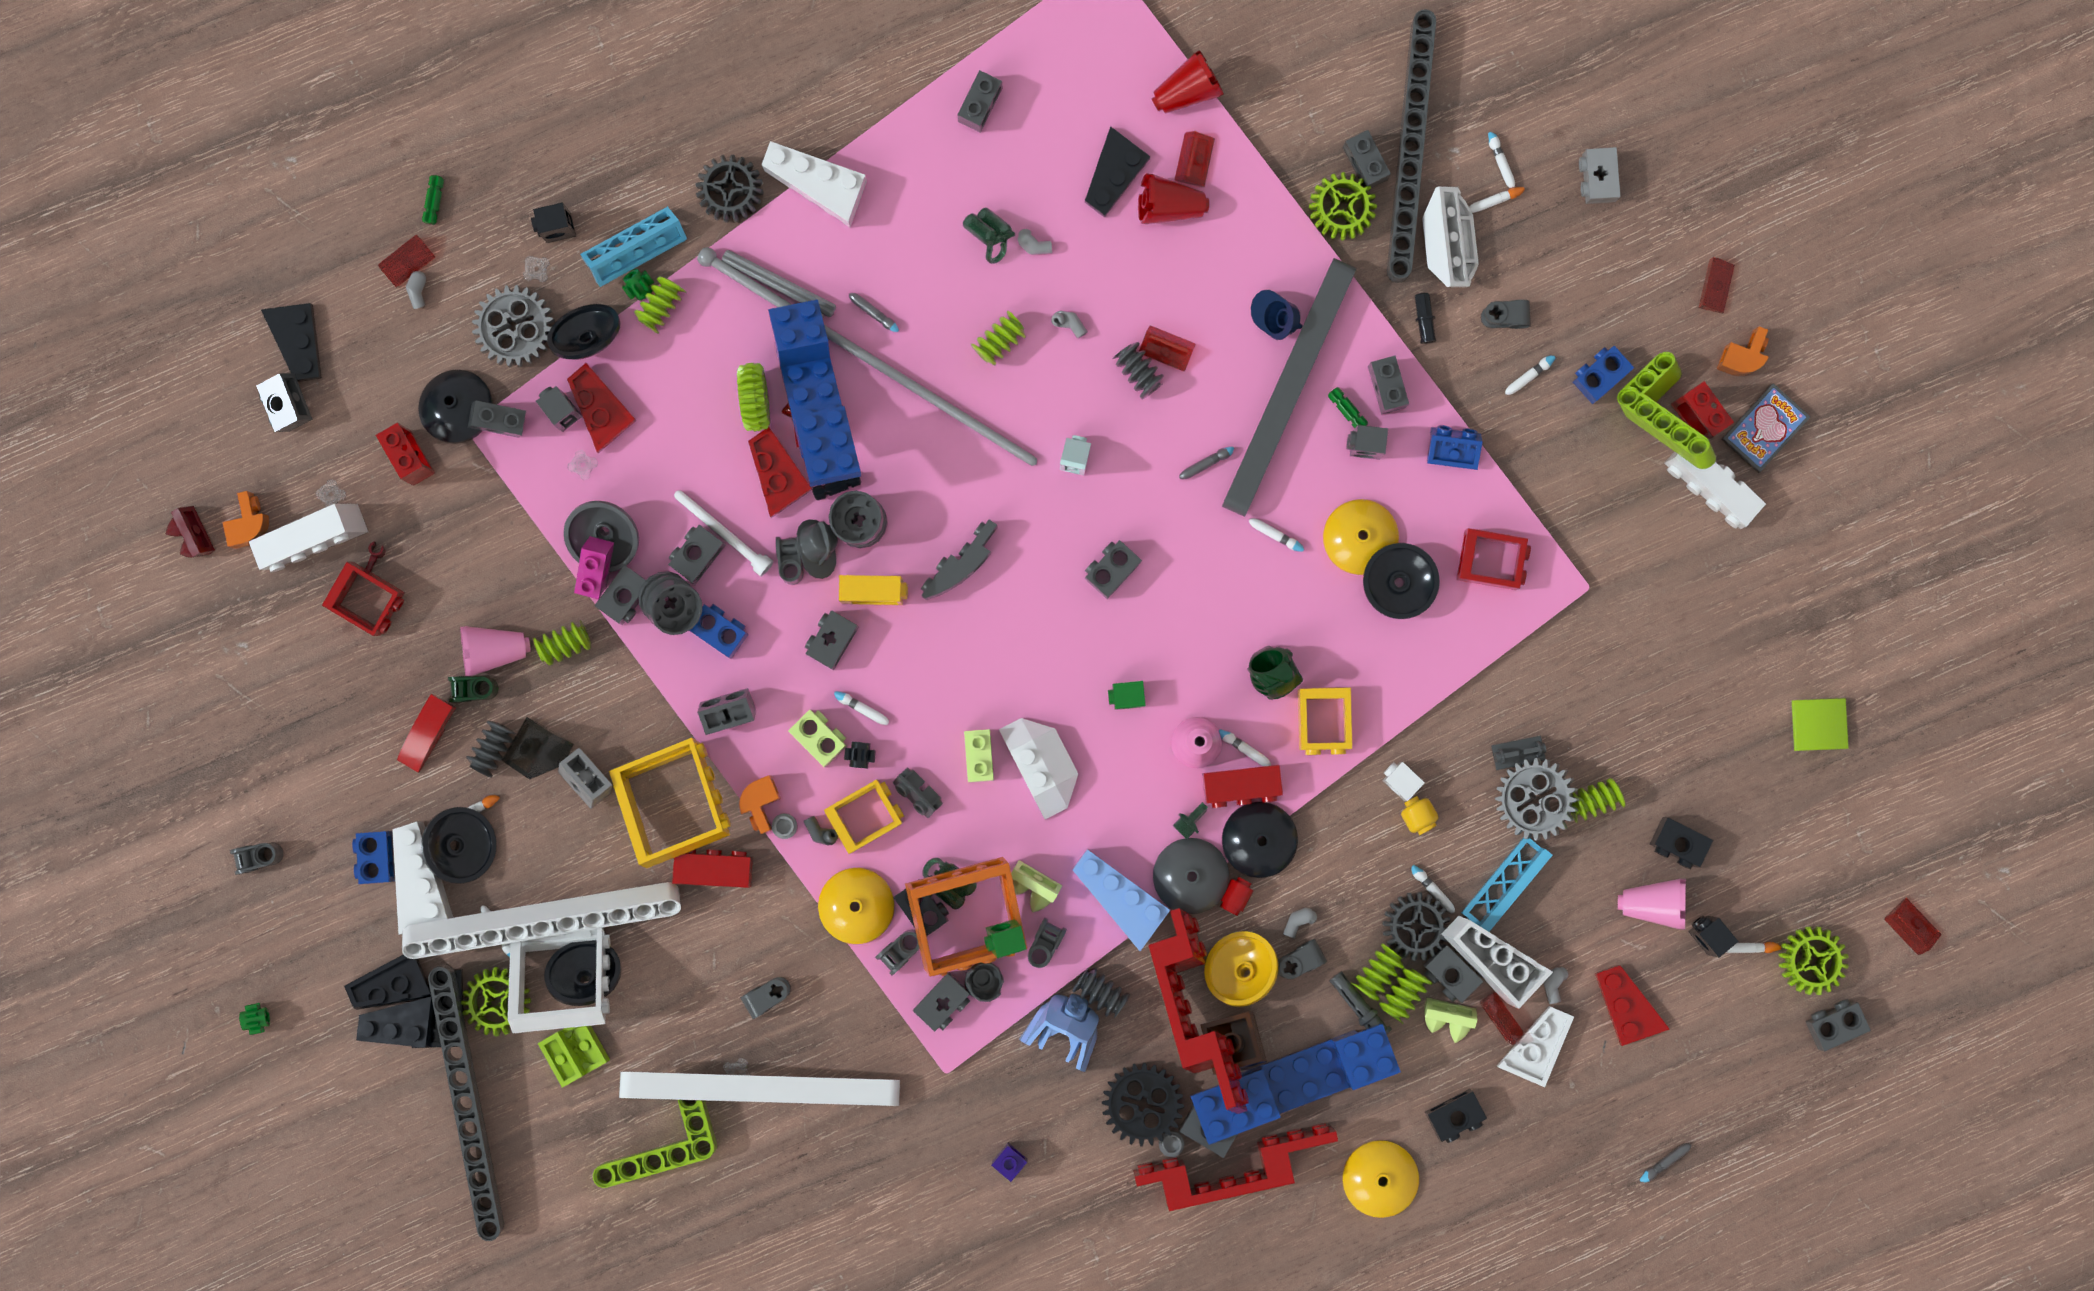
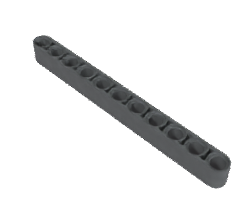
M1427 9L1416 13L1410 29L1387 263V276L1395 283L1405 281L1410 275L1413 265L1436 30V16ZM1420 19L1427 20L1430 27L1421 28L1417 21ZM1424 44L1427 52H1418L1415 45ZM1413 69H1422L1425 76L1416 77L1413 74ZM1414 92L1419 93L1422 96V101H1413L1410 94ZM1416 117L1420 121V125L1418 127L1411 126L1408 123V118ZM1409 141L1414 142L1418 150L1409 151L1405 143ZM1411 166L1415 170V175L1407 176L1403 172V167ZM1405 190L1411 192L1413 199L1410 201L1402 199L1400 192ZM1406 215L1410 219V224L1407 226L1401 225L1398 221V216ZM1404 240L1408 244V249L1399 250L1396 246V241ZM1396 264L1404 266L1406 273L1404 275H1397L1393 270V266Z
M1333 258L1222 507L1244 517L1246 516L1356 271L1355 267Z
M441 964L435 967L428 976L477 1233L482 1240L493 1241L504 1228L501 1204L456 973L450 965ZM437 971H444L447 974V983H441L437 980ZM442 996H449L452 999V1008H445L442 1005ZM447 1021H453L457 1024V1033H450L447 1030ZM452 1046L461 1048L463 1052L461 1058H455L451 1054ZM457 1071H462L467 1075L466 1083H460L456 1079ZM461 1097H469L472 1100V1107H463ZM466 1122H474L477 1126V1132H468L465 1127ZM470 1148H480L482 1157H473L470 1153ZM483 1172L487 1177V1182H478L475 1178V1173ZM488 1197L492 1202V1206L490 1208L483 1207L480 1203V1198ZM485 1223H494L497 1231L494 1233L488 1232L485 1228Z

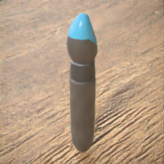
M849 293L850 300L873 319L881 323L884 328L893 332L899 331L898 326L891 318L885 316L860 295Z
M1234 447L1219 449L1217 453L1186 468L1180 473L1179 478L1182 480L1188 479L1213 466L1220 460L1229 458L1234 451Z
M1685 1143L1680 1145L1653 1167L1648 1168L1640 1178V1181L1646 1183L1654 1180L1657 1174L1686 1155L1691 1149V1144Z

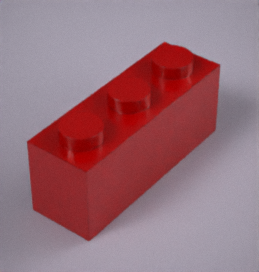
M1280 765L1202 773L1205 803H1211L1212 808L1227 807V801L1236 800L1237 805L1252 804V799L1262 798V803L1278 801L1277 796L1283 795Z
M695 849L674 858L672 884L750 888L753 857H747V852L732 851L731 856L721 855L722 850L706 849V854H696Z

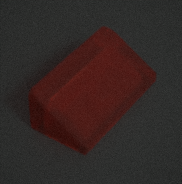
M1196 131L1184 134L1175 181L1205 187L1215 138Z
M415 235L380 262L378 267L397 288L410 278L413 272L419 271L433 260L435 255L418 235Z
M1712 257L1709 260L1699 308L1724 313L1734 264L1716 257Z
M1149 326L1139 351L1145 350L1144 356L1185 372L1196 344L1156 327Z
M1908 898L1903 899L1885 917V921L1918 955L1931 950L1942 935Z
M1492 992L1480 1001V1005L1506 1042L1514 1045L1523 1035V1030L1497 993Z

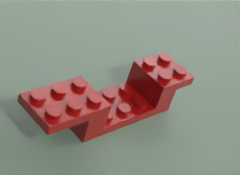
M1180 908L1172 910L1170 913L1177 936L1148 946L1182 1067L1195 1074L1215 1068L1226 1110L1236 1114L1248 1111L1246 1104L1249 1103L1246 1090L1244 1088L1241 1089L1239 1079L1242 1078L1238 1064H1234L1232 1058L1235 1050L1231 1039H1227L1226 1036L1216 1031L1199 1036L1196 1025L1194 1023L1191 1024L1189 1014H1192V1009L1188 999H1184L1182 990L1185 989L1183 978L1177 973L1206 964L1204 956H1207L1204 943L1202 941L1199 942L1197 932H1200L1197 919L1195 917L1192 918L1189 913Z
M1326 1123L1311 1126L1312 1130L1305 1132L1301 1128L1287 1131V1136L1277 1137V1134L1263 1136L1262 1141L1257 1142L1264 1172L1259 1173V1170H1251L1245 1172L1244 1177L1234 1179V1175L1219 1178V1182L1209 1184V1181L1198 1182L1194 1184L1195 1188L1190 1189L1183 1159L1178 1160L1177 1156L1165 1158L1162 1160L1163 1164L1154 1166L1152 1162L1137 1165L1138 1169L1133 1170L1137 1187L1162 1181L1168 1210L1174 1211L1294 1184L1295 1181L1288 1153L1338 1142V1137L1335 1129L1332 1126H1327Z

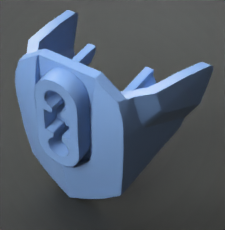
M1071 994L1070 997L1054 995L1048 1003L1042 1005L1019 1040L1030 1046L1041 1033L1038 1045L1039 1049L1042 1050L1049 1037L1062 1033L1068 1036L1070 1041V1052L1065 1061L1069 1063V1061L1074 1059L1082 1043L1076 1069L1086 1072L1097 1040L1099 1017L1088 1007V1001L1085 998H1080L1078 994Z

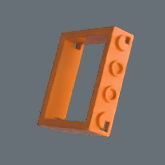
M1004 857L905 883L924 970L930 977L936 975L945 976L948 974V971L955 969L967 970L973 964L980 962L984 964L996 961L997 957L991 951L988 952L986 945H982L932 960L918 898L999 876L1008 919H1015L1021 925L1025 940L1010 866Z

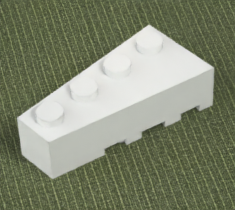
M770 141L762 162L764 171L801 194L810 202L821 207L825 212L836 217L848 227H851L867 183L865 174Z
M1674 452L1664 463L1669 467L1667 471L1677 479L1682 478L1687 483L1686 487L1693 494L1703 496L1707 500L1705 502L1707 506L1713 511L1718 512L1719 510L1725 515V521L1733 528L1739 527L1742 529L1747 527L1766 505L1744 482L1738 481L1737 483L1734 480L1736 476L1728 466L1718 465L1716 461L1707 469H1699Z
M333 504L249 541L259 570L276 572L284 569V564L302 561L310 554L323 552L328 547L365 534L368 530L358 504Z
M418 821L392 829L398 933L402 934L403 929L409 925L454 918L442 880L429 870L423 859L421 842L425 830L424 822Z
M1458 916L1442 933L1444 938L1507 1004L1518 1009L1553 973V971L1500 940L1471 920Z

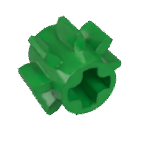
M638 269L632 270L623 278L625 285L622 286V289L630 299L636 297L637 300H643L646 298L645 295L647 293L651 294L653 291L650 285L654 281L646 270L642 273Z
M260 1003L246 1005L245 1011L239 1014L240 1026L243 1031L249 1030V1035L265 1032L264 1027L270 1026V1014L267 1007L261 1008Z

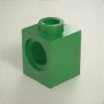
M1143 681L1112 684L1113 689L1108 690L1109 705H1114L1115 710L1146 706Z
M1015 919L986 927L987 936L984 937L988 952L991 951L997 958L1027 950L1022 927Z

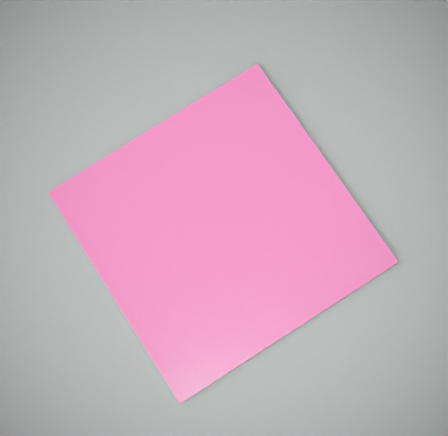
M1042 0L826 160L866 176L867 183L851 227H848L836 217L825 212L821 207L789 188L709 247L716 252L717 258L722 260L726 250H730L835 304L836 310L832 317L824 315V325L1037 458L1036 465L1031 466L828 339L830 359L841 403L845 406L861 470V484L853 488L850 486L848 490L832 496L826 495V498L816 500L811 490L770 518L748 442L765 429L754 432L753 430L747 431L743 426L737 389V369L740 365L753 362L754 364L760 363L763 366L770 405L769 427L809 484L804 459L801 457L799 447L796 446L794 424L768 309L777 307L713 266H702L698 262L697 257L667 278L687 293L678 291L682 300H672L676 309H666L671 315L670 318L661 316L665 325H655L659 334L638 321L634 311H644L640 306V302L649 303L647 298L637 300L618 315L621 323L619 332L613 342L603 351L579 360L559 358L497 404L526 410L522 436L517 438L482 431L473 438L475 444L575 578H577L579 563L571 556L565 545V522L571 512L583 503L589 501L610 502L626 511L638 529V550L631 562L626 565L645 580L658 572L669 571L676 573L698 592L702 600V606L705 604L711 607L714 604L725 612L724 618L730 622L735 618L746 626L743 631L748 633V636L732 659H730L690 631L678 635L663 633L643 614L639 604L634 609L637 613L629 623L625 622L623 625L618 624L601 611L694 738L704 744L708 757L739 798L750 783L772 775L781 799L763 806L769 823L772 827V822L776 816L789 814L797 822V831L788 839L778 838L772 830L766 832V835L817 903L826 882L836 873L849 868H864L877 873L887 882L893 897L906 889L905 883L999 857L1005 858L1009 863L1011 872L1018 860L1062 885L1054 902L1036 912H1032L1030 906L1032 890L1029 889L1022 894L1016 895L1027 950L1017 952L1015 956L996 958V961L992 962V964L1000 969L1004 979L1001 995L991 1002H981L969 995L967 998L970 1002L961 1012L956 1009L950 1015L953 1020L943 1031L938 1028L934 1032L913 1012V1009L944 977L941 975L930 977L924 970L920 949L893 976L889 974L890 970L880 959L877 960L875 958L891 942L893 943L905 931L915 930L895 899L893 918L883 934L867 943H848L944 1073H950L1128 938L1072 870L1087 849L1167 908L1168 906L1160 899L1155 890L1153 869L1158 856L1168 845L1185 838L1202 839L1214 845L1222 853L1226 862H1229L1222 848V832L1230 815L1243 805H1237V800L1227 801V807L1212 808L1211 803L1206 804L1202 773L1264 766L1258 764L1232 746V744H1228L1223 740L1219 756L1210 765L1202 768H1192L1182 764L1172 750L1171 741L1173 733L1180 723L1195 717L1207 719L1218 730L1222 729L1233 733L1237 738L1266 756L1271 762V766L1280 765L1283 795L1277 796L1278 801L1267 803L1280 807L1290 816L1589 590V584L1483 445L1478 470L1427 464L1431 427L1437 428L1439 425L1451 427L1452 430L1459 431L1470 428L1354 276L1246 516L1244 517L1222 507L1301 329H1297L1283 340L1273 339L1254 323L1251 316L1252 300L1262 290L1274 291L1288 302L1297 306L1300 312V323L1304 325L1333 258L1340 261L1341 259L1218 98L1166 114L1163 110H1157L1151 99L1155 97L1153 91L1188 59L1143 0ZM979 70L1001 80L1003 86L981 133L959 123L957 116ZM1111 126L1147 153L1150 159L1109 213L1103 217L1087 205L1085 199ZM1146 173L1154 174L1204 192L1206 198H1209L1208 212L1204 213L1201 218L1141 224L1142 220L1138 218L1139 194L1143 195L1145 187H1141L1144 175ZM1020 230H1030L1031 235L1038 242L1051 241L1052 253L1028 254L1018 243L1017 239ZM749 277L750 279L754 280L755 282L770 290L774 294L778 295L782 299L786 300L790 304L800 303L788 297L787 295ZM849 293L860 295L885 316L891 318L898 326L899 331L893 332L884 328L876 319H873L850 300ZM1007 311H1010L1023 325L1026 338L1024 339L1017 335L1016 338L1019 344L1015 345L1010 342V352L1002 349L1003 359L995 355L996 365L994 366L989 362H985L972 348L971 344L979 347L977 338L982 337L987 340L984 332L989 330L994 333L992 324L996 323L1001 326L999 318L1002 316L1009 320ZM1058 311L1073 312L1077 314L1088 332L1077 339L1071 328L1056 327L1052 324L1051 318ZM1136 342L1140 343L1136 349L1137 352L1146 351L1142 359H1152L1148 367H1158L1154 375H1164L1160 381L1163 385L1144 399L1140 398L1143 390H1134L1137 382H1128L1131 374H1122L1125 366L1117 367L1116 363L1119 358L1112 359L1125 347ZM1396 356L1409 405L1404 409L1381 415L1368 366L1373 361ZM585 363L591 367L637 420L599 453H597L583 416L562 432L553 425L536 402L543 390L548 387L554 388L557 386L566 394L582 415L567 378ZM1336 387H1339L1344 393L1343 396L1345 398L1348 397L1358 409L1359 415H1363L1368 421L1367 426L1388 428L1386 454L1380 460L1350 456V450L1346 449L1347 437L1355 428L1352 426V422L1348 421L1336 407L1337 404L1333 403L1328 397V394ZM1072 435L1085 437L1087 442L1091 443L1084 476L1060 470V461L1066 438L1072 439ZM1234 447V451L1229 458L1220 460L1193 477L1184 480L1179 478L1180 473L1186 468L1217 453L1219 449ZM678 490L684 492L758 555L762 554L763 556L767 555L774 561L771 568L760 577L753 571L752 562L674 497L675 492ZM856 490L865 492L882 505L886 512L888 524L886 532L879 542L871 547L856 548L849 546L837 537L838 542L835 548L836 566L830 576L823 579L815 578L809 575L803 566V578L798 584H787L780 577L776 554V537L781 539L796 538L800 524L809 519L819 522L824 521L830 525L829 512L831 505L837 497L845 492ZM1357 499L1374 501L1385 507L1395 519L1399 532V543L1415 545L1430 555L1437 566L1440 584L1434 602L1426 611L1409 619H1393L1384 616L1369 603L1363 588V575L1347 573L1330 560L1323 544V530L1327 519L1336 508L1348 501ZM859 515L857 517L858 521L855 524L861 527L863 526L862 521L866 519ZM990 519L997 524L998 528L984 546L991 551V555L974 574L960 585L940 596L929 600L921 596L924 592L921 590L922 586L929 577L934 579L939 571L936 567L943 557L948 559L950 555H953L960 560L962 556L959 555V552L967 542L971 544L974 541L976 535L973 533L981 522L986 524ZM1249 519L1261 520L1290 538L1296 539L1304 547V551H1293L1286 545L1256 530L1250 525ZM698 525H701L726 546L696 585H694L668 564L671 561L669 556L676 547L681 548L687 541L684 539L687 532L692 527L697 528ZM602 527L605 532H609L608 528ZM1470 528L1528 539L1527 545L1531 546L1529 560L1524 561L1523 570L1527 571L1525 584L1520 585V589L1511 590L1456 580L1464 531ZM1360 531L1358 537L1361 540H1366L1367 533ZM1477 538L1471 574L1513 581L1518 545ZM1120 540L1142 562L1114 593L1106 599L1085 580V577L1088 575L1085 570L1094 560L1098 563L1105 556L1102 551L1111 542L1116 544ZM700 547L690 549L689 557L691 560H696L701 556ZM1117 552L1113 555V561L1117 565H1124L1127 562V556L1122 552ZM789 566L786 568L785 577H795L798 572L797 567ZM621 569L609 572L606 589ZM1099 571L1095 576L1100 584H1106L1110 581V575L1106 571ZM839 575L901 576L903 582L908 584V599H903V605L842 604L839 601ZM1396 578L1395 585L1397 587H1402L1403 580L1401 578ZM629 590L621 592L619 596L621 603H628L631 600V592ZM591 598L592 601L596 604L598 599ZM831 610L859 626L834 670L806 655L808 649L805 648L811 635L816 636L819 632L820 627L818 623L824 613L829 615ZM706 616L703 619V627L705 629L714 627L715 618L713 616ZM728 630L724 633L723 639L725 643L730 644L735 641L736 633L734 630ZM834 632L831 635L826 634L824 636V639L827 641L826 646L829 643H836ZM1266 646L1288 648L1293 653L1292 659L1303 678V682L1280 699L1269 700L1266 696L1259 693L1253 687L1250 673L1247 669L1252 655ZM1143 681L1145 707L1115 710L1114 705H1109L1108 690L1113 689L1112 684ZM748 688L756 709L754 721L705 735L697 713L700 702ZM1351 688L1352 749H1346V754L1331 755V750H1321V755H1305V750H1299L1298 689ZM839 691L850 694L852 698L859 700L886 716L889 724H879L850 706L841 704L835 698L834 692ZM1343 699L1307 700L1308 743H1344ZM809 710H812L814 713L819 710L829 720L826 725L832 731L837 728L846 737L843 741L847 745L846 748H851L852 742L871 743L870 750L876 751L875 762H869L868 769L849 767L850 760H844V749L827 767H823L788 730ZM1020 718L1055 728L1078 772L1068 808L1047 819H1044L999 729ZM810 720L805 723L804 731L806 734L813 735L817 731L815 721ZM990 729L994 781L968 782L964 731ZM1200 736L1196 737L1195 744L1199 747L1203 746V738ZM831 738L825 739L822 742L823 751L831 753L835 749V742ZM907 767L910 770L913 769L925 781L919 788L922 792L930 786L941 797L940 800L943 804L929 818L919 814L915 810L913 803L907 797L900 795L893 784L897 776ZM876 779L880 783L885 781L892 793L888 798L892 805H899L905 816L901 818L903 824L851 854H848L839 836L833 845L827 846L814 842L803 822L815 816L820 827L834 829L824 809ZM876 789L837 810L856 843L893 822ZM1254 798L1252 802H1262V798ZM1192 871L1187 874L1189 881L1196 880L1197 875L1195 872ZM999 876L931 895L937 904L941 901L949 912V915L946 916L949 921L927 936L931 958L933 960L985 945L986 927L1009 921ZM923 897L918 898L919 904L922 902ZM858 902L851 903L850 907L852 911H858L860 909V905ZM926 911L923 919L926 924L934 925L938 920V916L934 911ZM1046 918L1049 923L1060 929L1066 928L1067 931L1050 962L1043 968H1037L1029 963L1027 955L1043 919ZM1045 930L1046 933L1056 937L1055 934ZM907 935L904 938V944L910 949L917 946V939L912 935ZM1042 949L1034 950L1032 953L1033 962L1037 964L1043 963L1046 960L1045 951ZM969 969L948 971L966 988L965 977ZM947 997L943 1000L941 998L937 999L939 1001L937 1007L940 1010L943 1007L950 1008Z

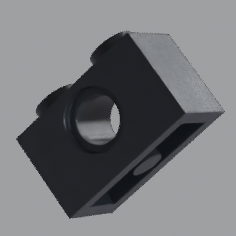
M563 202L533 209L535 216L531 218L533 230L546 243L576 237L571 212Z
M1662 817L1650 845L1656 847L1654 852L1666 858L1672 855L1678 858L1677 863L1691 870L1692 866L1701 867L1714 840L1668 817ZM1680 837L1686 843L1685 849L1681 852L1675 848V841Z
M1702 915L1691 924L1693 928L1688 931L1705 953L1713 957L1720 958L1739 942L1719 917H1704Z
M1471 1089L1425 1111L1437 1138L1441 1142L1446 1140L1447 1143L1460 1137L1459 1133L1466 1129L1473 1131L1483 1126L1482 1121L1487 1119ZM1455 1111H1461L1463 1114V1119L1459 1124H1452L1451 1115Z

